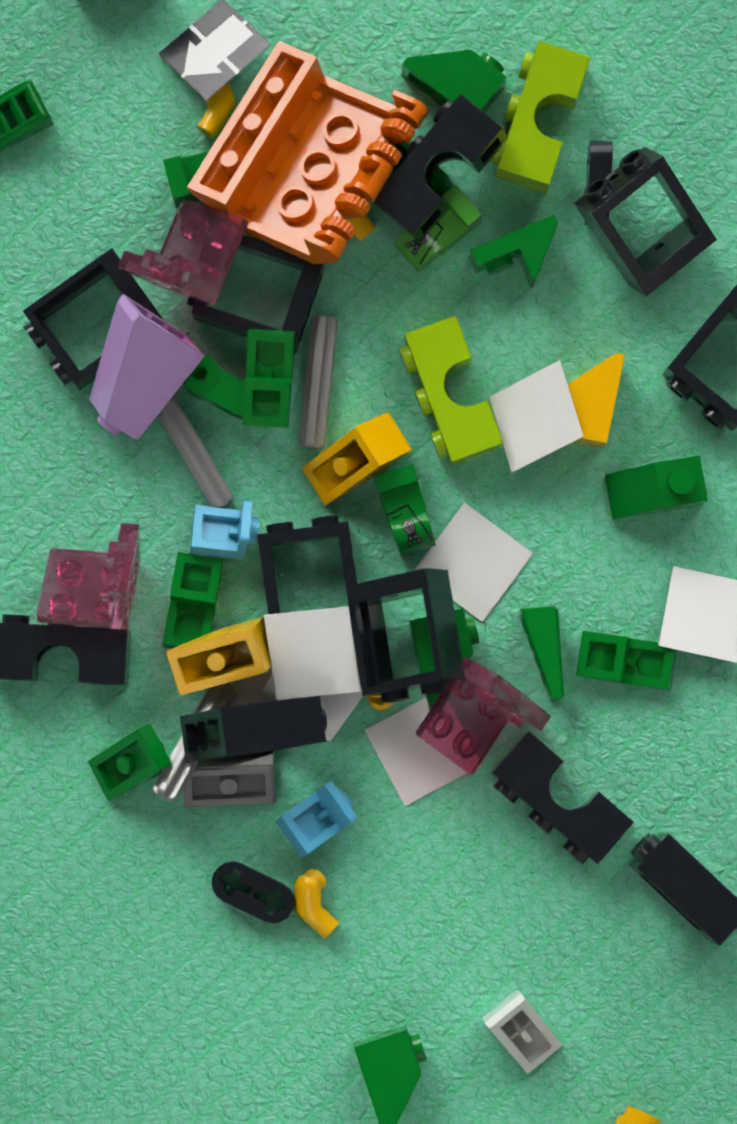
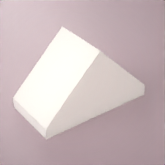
M518 989L482 1018L490 1031L527 1074L563 1046Z

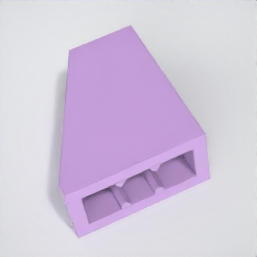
M124 294L116 304L89 400L100 414L97 417V421L102 427L116 436L122 431L133 439L138 440L205 356L188 335Z

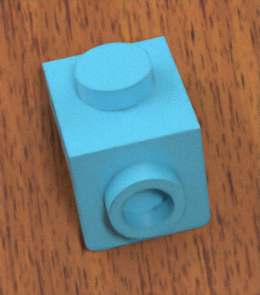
M243 500L240 510L195 505L190 554L244 560L248 545H256L259 531V517H251L252 501Z
M330 781L275 822L299 856L303 858L355 821L357 815L353 811V805L348 795Z

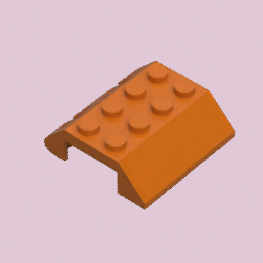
M278 41L190 181L187 189L234 228L245 234L267 242L313 264L338 262L347 247L346 241L351 240L356 232L354 226L347 219L366 216L370 209L369 203L375 201L393 171L392 166L397 165L401 158L400 151L393 145L409 143L415 135L414 129L420 127L428 113V108L420 100L397 90H394L392 93L395 105L326 77L323 75L316 56Z

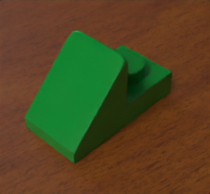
M552 215L472 248L469 258L476 274L486 269L489 275L504 271L513 266L512 259L518 257L532 289L558 225L556 216Z
M151 723L135 730L87 761L108 802L159 776L165 768L172 765Z

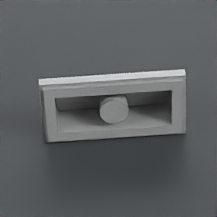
M274 751L200 760L183 789L184 807L276 804Z

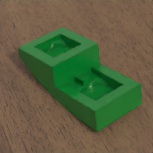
M248 330L242 425L289 427L295 331Z
M182 552L177 553L170 591L169 610L162 642L163 647L172 649L212 632L223 559Z
M582 631L576 676L671 691L677 650L658 646L659 642Z

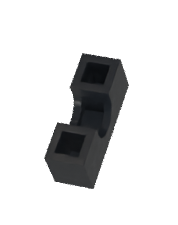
M462 94L454 102L449 100L439 109L434 117V123L436 124L425 137L420 135L411 142L404 153L406 159L395 172L392 171L374 201L379 210L419 243L449 209L444 200L432 190V177L436 169L447 161L459 160L467 163L480 173L509 139L499 124Z
M2 615V623H0V679L38 681V668L42 656L53 647L66 646L78 658V682L84 684L128 686L131 631L129 629H120L121 620L93 619V627L75 626V618L48 617L47 625L29 624L30 616Z
M527 731L491 772L498 779L493 787L513 804L518 798L524 801L533 809L528 817L547 834L553 828L567 839L562 847L579 862L584 864L589 858L594 863L599 864L634 822L600 792H595L583 806L577 809L567 810L557 805L551 797L549 784L552 775L564 761L530 731Z

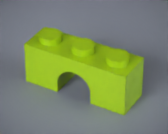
M538 41L535 54L525 53L518 78L526 80L521 96L512 94L504 119L512 122L508 134L509 139L491 159L492 163L498 164L495 178L547 194L563 142L542 134L536 126L534 116L540 109L549 105H559L574 110L590 61L589 56L542 41Z
M456 315L405 333L404 342L406 346L399 348V352L407 373L416 372L421 385V389L416 390L415 395L423 416L431 414L437 431L430 433L439 459L447 456L450 466H454L501 449L503 440L488 400L473 406H461L454 403L445 392L444 381L447 376L456 369L470 365L472 359Z

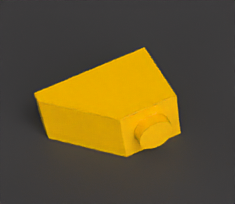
M613 354L568 384L584 436L574 441V443L602 449L607 444L625 354Z
M388 411L354 427L303 466L302 470L324 506H327L372 479L374 475L385 471L412 451V448Z
M263 617L218 629L166 652L180 696L266 673L271 667Z

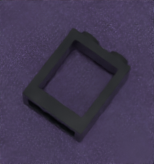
M646 147L625 155L616 170L606 178L597 179L589 184L584 190V195L574 202V205L627 284L645 296L652 293L717 240L665 158ZM655 176L683 221L635 259L606 214Z
M221 227L217 239L209 237L205 246L202 263L207 264L203 280H194L188 296L187 305L193 307L191 313L194 320L244 337H248L249 329L278 330L209 307L229 247L302 271L282 327L283 331H295L294 353L296 354L325 271V264L310 263L267 242Z
M113 248L23 310L30 321L23 326L38 349L47 344L56 357L49 364L63 384L67 385L73 381L79 390L95 380L101 356L79 371L44 322L45 319L106 276H109L122 295L124 294L163 319Z
M737 285L663 373L669 379L666 383L667 387L674 394L685 401L691 397L704 408L701 414L708 422L720 430L726 426L731 431L737 427V409L733 408L688 371L684 365L728 313L737 320Z
M336 515L311 519L312 527L294 529L293 522H283L267 525V533L257 534L268 614L281 613L272 546L339 537L346 586L357 584L348 522L339 523L338 516Z
M424 568L346 586L363 696H381L382 703L399 702L409 699L408 691L421 689L422 695L438 694L449 691L448 683L465 680L448 570ZM423 594L435 671L394 679L382 603Z
M320 696L224 707L180 716L186 762L283 750L326 742L327 716L321 707Z
M659 832L656 836L647 833L631 850L630 853L635 859L629 866L708 941L720 946L737 928V897L669 833Z

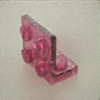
M182 200L160 254L145 249L143 256L124 250L118 268L154 286L215 305L248 225V220L238 215L188 200Z
M121 523L118 542L110 541L108 553L51 549L37 609V620L43 623L128 630L141 563L139 525Z
M465 657L463 660L465 680L448 683L449 691L440 694L417 729L416 736L462 770L472 775L508 722L521 729L524 723H527L542 731L551 715L500 675Z

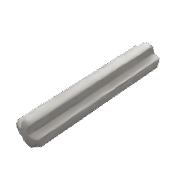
M317 315L311 319L299 433V445L309 449L324 448L326 442L338 326L337 318L327 315Z
M173 395L158 414V417L210 506L224 508L232 503L234 497L182 407Z
M229 683L208 688L195 713L229 707L236 695V689ZM183 737L180 738L169 758L172 765L161 772L153 787V793L168 803L178 800L199 762H186Z

